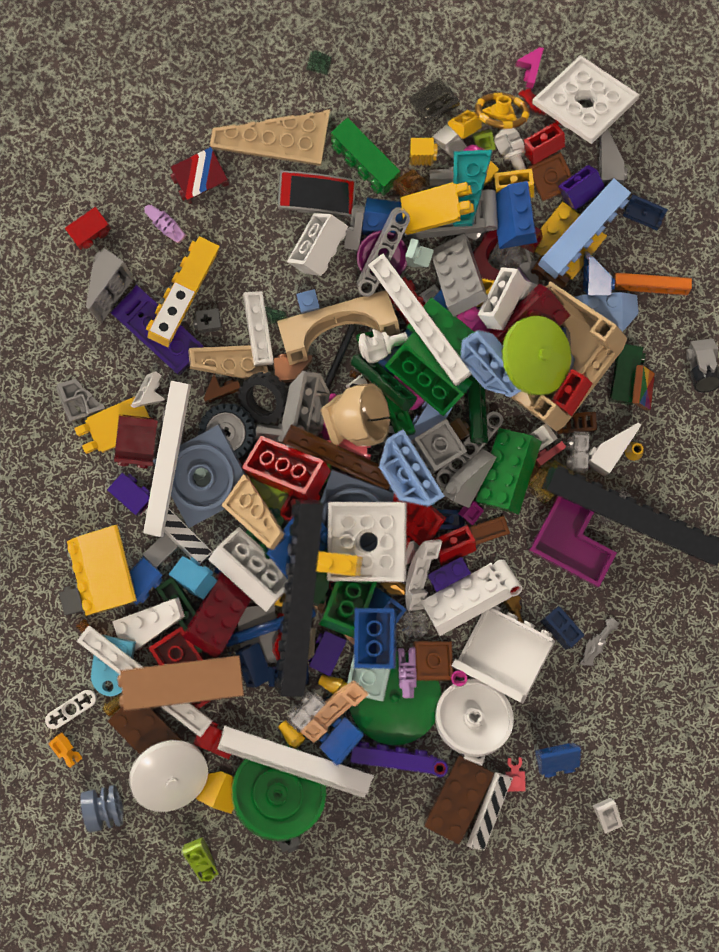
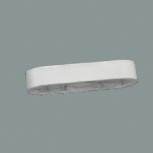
M84 690L48 713L45 718L46 725L51 729L60 728L92 707L97 701L95 692ZM85 693L86 695H92L91 703H83L81 706L84 708L81 710L79 703L75 699L78 698L80 702L85 698ZM68 704L76 706L77 710L74 715H69L66 712ZM62 709V713L67 719L64 720V717L57 721L58 725L55 723L51 724V716H59L61 714L59 710Z

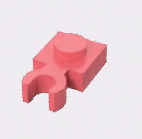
M561 441L549 451L546 449L538 453V459H536L535 463L538 467L542 466L565 449L566 445Z
M508 757L507 764L511 771H505V775L513 778L508 792L526 791L525 771H519V768L522 766L521 757H518L517 765H512L511 758Z

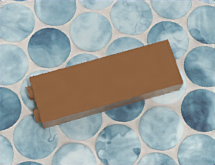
M239 656L120 670V675L117 676L118 687H122V695H119L120 707H124V711L244 696Z

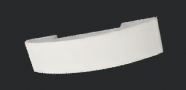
M440 539L424 541L411 561L405 589L406 609L408 611L424 609L421 601L426 599L428 595L424 585L431 560L438 558L442 544Z

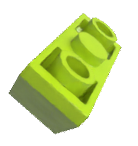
M203 837L184 844L182 853L200 882L211 881L214 876L219 875L208 845Z

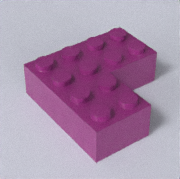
M559 496L553 502L528 552L595 588L600 587L617 552L583 535L594 512Z

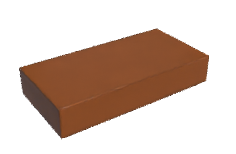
M504 515L469 527L476 545L510 534Z

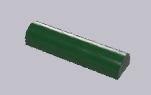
M361 354L353 356L351 365L371 383L380 388L383 394L400 409L408 411L414 406L417 397L379 363H368Z
M471 374L468 377L473 382L468 388L470 442L476 444L487 443L486 392Z

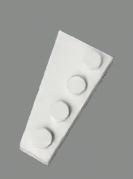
M179 598L112 622L118 638L136 642V651L181 620L185 615Z

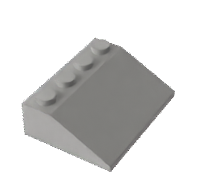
M105 248L94 257L93 261L95 262L92 266L86 308L101 324L134 279L124 261Z

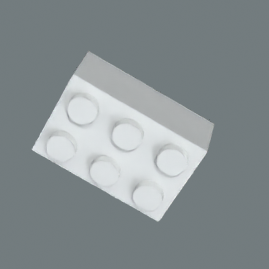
M314 213L287 262L305 274L322 276L328 268L331 257L336 254L337 246L344 239L348 226L332 214Z

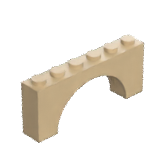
M386 290L373 293L371 296L359 297L277 321L289 365L307 361L308 350L312 342L323 332L337 326L360 324L371 327L381 333L386 331L389 336L400 334L398 320Z

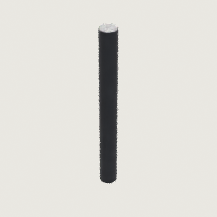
M349 325L325 379L328 390L332 385L356 330V327L353 325Z

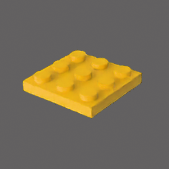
M562 201L541 227L543 239L535 252L539 256L545 255L576 221L580 214ZM603 232L599 236L595 234L592 238L594 241L588 249L583 248L580 251L582 255L575 263L571 261L568 264L570 268L566 274L571 276L570 280H573L584 265V251H588L593 255L607 237L606 234Z

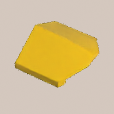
M222 771L209 773L206 784L196 799L212 808L232 814L234 809L231 799L233 776Z

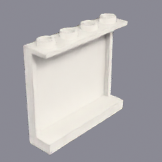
M494 606L481 614L459 659H455L452 666L523 704L555 640L551 638L552 634L543 629L539 632L534 629L535 625L527 621L521 623L517 621V616L509 612L505 615L500 612L501 608Z

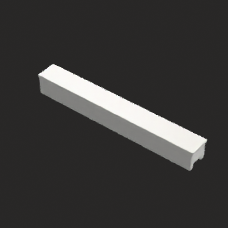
M224 726L221 733L222 737L218 750L365 798V795L368 794L374 775L341 764L337 766L332 761Z

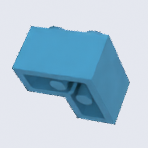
M182 556L169 575L186 591L198 599H204L217 582L212 576L213 572L206 566H200L201 564L191 557L189 560Z

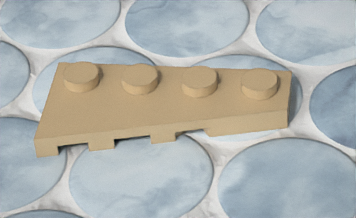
M251 345L189 348L188 350L190 369L248 379L258 372H268L267 365L254 366Z
M243 474L221 506L268 548L274 550L285 534L250 478Z

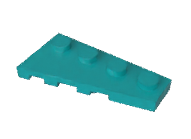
M492 150L454 151L453 183L461 184L467 182L468 186L470 185L472 188V194L458 197L459 202L469 200L470 204H474L475 211L461 215V221L454 222V227L473 226L493 153Z

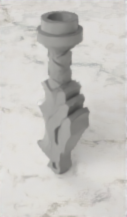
M612 617L606 619L607 626L600 635L596 634V636L592 637V640L589 639L585 644L584 658L580 661V665L594 666V658L604 652L603 646L607 644L605 639L612 630L619 628V622Z

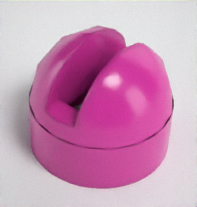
M455 671L452 674L451 680L454 685L462 687L467 683L468 677L463 671ZM456 676L465 678L464 682L455 680Z

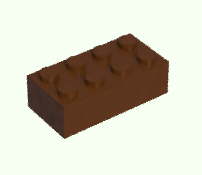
M121 707L107 721L140 755L150 747L161 742L171 740L185 741L154 708L124 711V707Z
M458 754L423 824L424 827L460 845L495 773L479 764L464 759L463 756Z

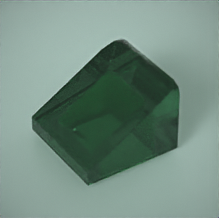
M315 50L310 53L306 70L327 75L332 57Z
M265 307L269 324H274L279 320L287 318L286 312Z

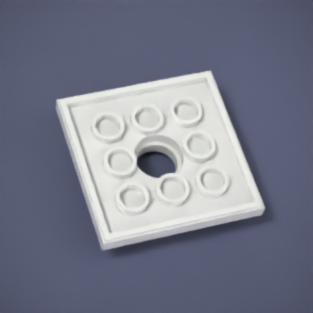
M580 55L533 99L532 104L592 144L639 99V94ZM588 100L594 106L583 108L577 101Z
M328 502V552L363 556L360 576L327 573V581L406 582L407 503ZM367 532L373 533L378 540L377 547L370 552L363 550L360 546V538Z

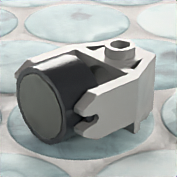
M714 339L690 341L689 349L686 350L687 360H690V375L693 387L699 393L711 392L719 388V367L716 362L718 346H716Z

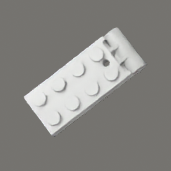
M498 560L494 564L490 563L427 597L421 603L439 636L503 601L517 596L521 593L522 586L505 560Z

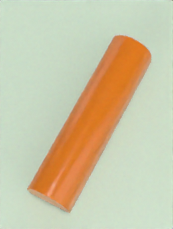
M614 273V290L688 295L692 289V278Z

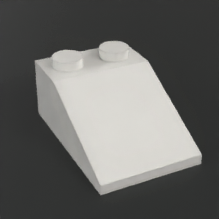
M637 423L600 444L597 448L593 447L588 452V466L604 477L608 475L641 424Z

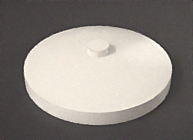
M468 679L467 683L462 687L454 684L451 685L440 697L435 712L437 730L444 742L453 750L474 757L489 755L500 749L509 738L514 722L512 707L504 693L477 679Z
M179 740L161 742L147 749L135 761L129 777L130 788L136 801L146 809L157 812L173 811L189 804L201 793L207 781L208 766L203 754L194 745Z

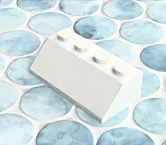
M238 527L217 546L208 560L267 612L284 594V584L287 582V578L272 559L265 558L263 548Z

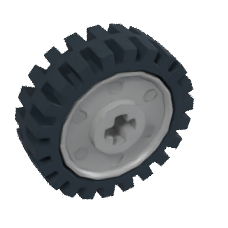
M220 404L211 408L205 413L201 423H199L198 428H200V431H198V436L219 424L223 431L229 428L228 431L231 435L226 437L237 458L247 454L256 441L254 418L250 416V413L245 408L236 404Z

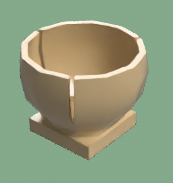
M373 383L350 387L343 394L335 396L320 409L331 443L335 445L340 444L346 439L356 446H372L384 442L389 433L390 419L369 421L390 417L388 403L383 392Z

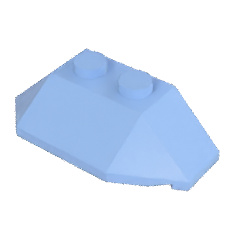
M616 292L611 293V295L585 294L575 296L576 299L617 325L622 332L639 314L638 300L635 294Z
M477 330L463 339L460 358L484 389L506 394L508 397L521 392L506 374L502 359L503 345L493 334Z
M401 430L387 438L379 468L400 501L429 506L443 498L442 491L405 431Z

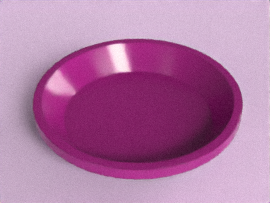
M381 231L369 234L358 247L356 257L361 272ZM388 232L387 238L392 239L396 234ZM402 239L390 260L391 265L399 276L407 265L405 257L407 247ZM381 248L378 255H386L387 248Z

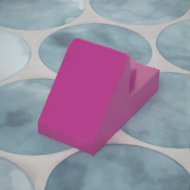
M540 47L517 60V67L528 69L523 80L527 82L526 88L533 89L544 48Z

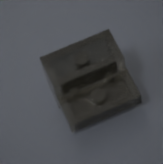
M440 78L409 97V102L419 114L422 122L427 126L460 106L459 99L450 87H446Z

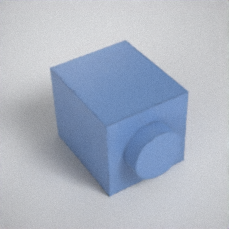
M315 289L296 294L301 314L320 309Z

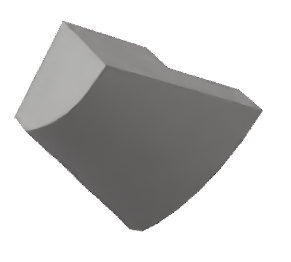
M361 205L352 207L350 227L346 230L344 248L358 250L365 213V209Z
M76 379L57 384L56 390L69 423L105 410L104 405L95 400L92 394L85 390ZM75 406L80 407V409H81V413H80V414H79V412L77 411V409L75 408Z

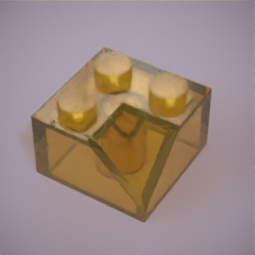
M556 460L552 463L547 461L540 469L543 471L542 474L539 475L537 473L529 481L530 487L527 490L543 505L554 496V494L541 489L550 467L557 468L559 465L566 468ZM571 470L568 471L569 474H574Z

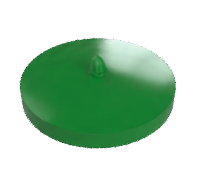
M396 651V668L390 670L384 702L364 698L355 707L352 705L350 712L356 725L371 739L388 745L407 744L422 737L435 723L436 707L441 697L439 681H417V688H414V698H403L402 688H399L398 651ZM405 652L406 663H409V653Z
M245 759L239 766L232 782V805L240 822L254 835L271 841H287L306 833L319 819L326 801V785Z

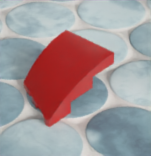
M394 492L393 502H405L400 501ZM406 502V537H411L421 546L424 541L432 540L446 517L431 505L424 506Z

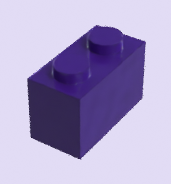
M587 165L560 184L558 188L566 204L576 210L591 198L599 195L605 186L598 170Z
M121 473L107 490L133 514L139 516L149 504L151 492L144 486L140 488L135 483L138 480L130 473L127 476Z
M460 557L428 574L427 577L435 592H438L471 573L463 558Z
M327 631L324 634L320 633L316 644L319 646L316 652L314 651V656L308 661L311 662L309 667L331 676L346 640Z

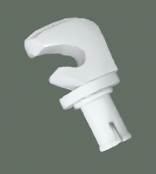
M515 128L501 129L494 136L497 149L504 156L505 161H511L515 171L525 170L526 167L521 157L525 153V147L519 132Z
M373 329L374 337L370 338L365 333H362L358 342L360 354L368 363L378 362L386 358L388 354H391L393 347L401 346L407 340V334L403 332L389 336L386 331L381 333Z

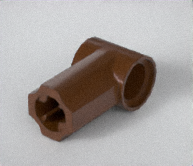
M541 255L532 267L531 273L533 275L535 273L538 279L546 280L547 282L551 281L563 289L571 276L566 273L563 276L559 274L554 279L538 265L544 256Z

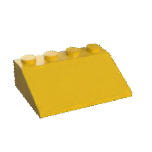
M117 525L67 541L68 552L73 563L72 568L77 579V588L82 599V608L86 616L105 612L137 601Z

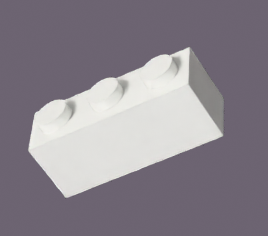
M502 267L487 295L489 300L483 303L478 313V316L487 328L504 330L527 284L518 269Z

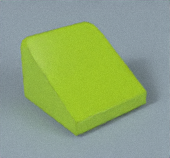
M490 129L472 134L475 145L485 150H496L493 133Z

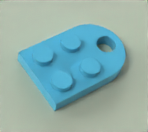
M103 635L133 659L135 641ZM94 655L91 670L93 686L99 693L106 696L120 694L122 687H118L117 676L120 674ZM106 681L113 683V690L106 689Z

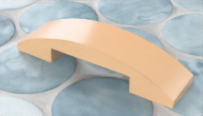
M355 680L348 683L328 698L315 716H310L311 720L302 730L300 729V732L315 743L327 732V728L352 705L355 707L368 696V692Z

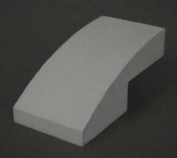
M164 533V536L160 537L143 555L158 568L179 547Z

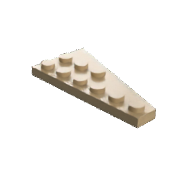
M324 110V112L319 113L311 112L300 116L292 115L267 119L256 123L248 122V124L237 126L230 125L213 128L210 147L217 150L321 166L330 110Z

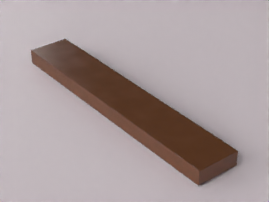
M292 424L290 425L282 443L324 460L330 465L387 491L389 490L390 484L379 468V464Z

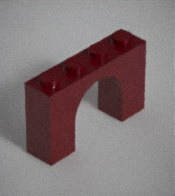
M535 227L537 243L520 246L532 253L535 252L543 239L542 231ZM497 230L486 231L482 243L473 251L482 279L495 281L500 272L489 264L491 252L499 246Z

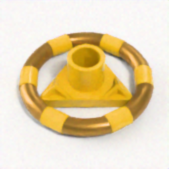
M487 94L478 99L475 104V112L478 118L492 127L512 129L523 125L529 118V108L525 102L510 94ZM496 101V104L482 110L486 102ZM511 102L523 112L519 119L515 116Z

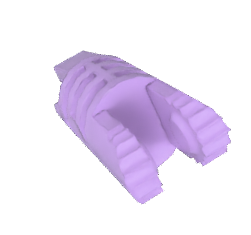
M152 205L145 206L144 211L153 221L152 223L164 235L177 243H181L186 234L167 213L160 211L157 207Z
M415 647L409 649V663H406L405 650L398 648L399 688H402L403 698H414V688H417Z

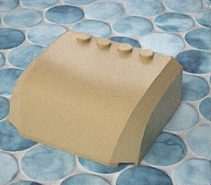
M550 281L549 285L545 287L549 288L571 315L561 326L566 327L570 332L571 354L575 358L573 370L586 376L593 383L580 403L581 405L624 349L627 337L617 325ZM558 389L546 396L541 395L536 403L531 406H526L514 396L509 397L556 432L563 428L572 417L551 401L554 399L553 396H556L555 393L558 392Z

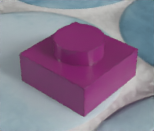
M472 501L469 508L463 506L458 514L473 526L484 510L475 501Z

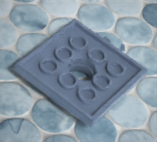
M220 424L180 445L171 496L188 528L224 510L225 508L221 505L243 474L246 475ZM198 468L208 470L211 475L210 483L205 487L197 485L193 478L194 472Z
M332 469L321 499V503L324 504L322 523L328 529V502H393L394 492ZM367 532L361 536L360 546L363 550L370 552L377 547L378 540L373 533Z

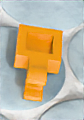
M62 732L48 743L58 758L61 759L63 757L70 768L75 765L73 759L77 763L82 759L78 752L72 751L74 747Z

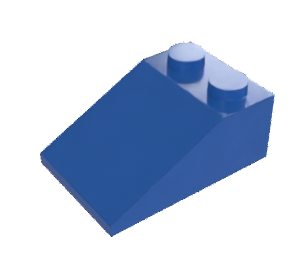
M294 517L284 528L283 532L285 535L275 549L269 548L266 552L287 580L286 565L290 560L288 545L291 544L292 540L290 525L293 524ZM323 523L321 525L319 552H324L328 547V529Z
M346 716L342 719L339 717L333 723L334 729L331 733L326 732L319 740L321 742L320 748L337 766L364 736L363 731Z
M574 743L535 750L539 774L545 775V777L556 776V772L564 771V773L575 772V768L580 767L581 749L580 746Z

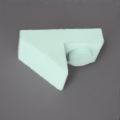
M411 238L405 256L407 265L427 268L434 250L420 246L419 240Z

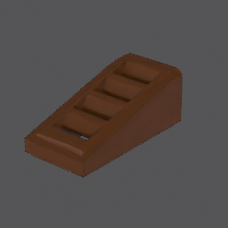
M596 411L574 413L571 417L574 418V429H571V420H569L566 424L567 429L563 430L561 428L557 431V434L596 432ZM586 417H590V427H587ZM578 418H582V428H579Z

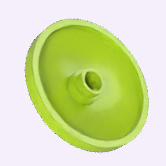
M532 316L521 319L509 329L504 339L502 348L503 365L511 382L522 392L530 395L552 393L564 383L570 371L571 349L568 339L563 330L548 318Z

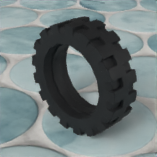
M269 372L253 374L243 382L239 389L241 391L238 396L241 399L240 405L260 424L275 423L284 415L289 391L285 388V383L279 380L278 376H272V373ZM255 385L265 386L274 394L276 399V409L274 411L264 410L256 403L253 397V387Z

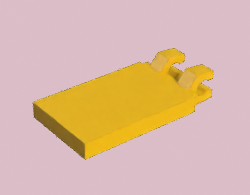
M467 182L461 184L449 183L400 197L401 207L410 216L405 233L410 235L461 221V215L475 212L473 203L470 204L469 200L459 202L458 198L472 194L471 186H468Z
M132 397L87 417V420H85L86 424L74 428L79 437L90 432L94 440L82 445L84 452L88 454L98 449V452L102 451L104 453L115 448L119 414L149 417L145 406L131 407L135 398Z

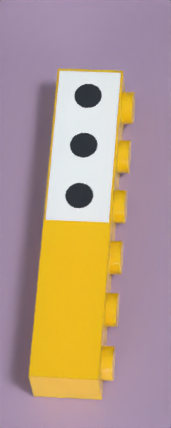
M200 236L196 242L192 241L188 249L190 252L189 256H184L180 267H182L180 273H175L172 279V283H174L172 288H167L163 296L165 298L163 305L159 303L155 311L157 315L155 320L151 319L146 328L148 330L147 338L169 347L213 264L220 246Z

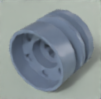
M115 785L109 786L108 791L106 787L101 788V797L98 796L96 790L81 792L82 816L88 833L103 830L104 820L109 828H113L114 822L116 826L123 825V803Z

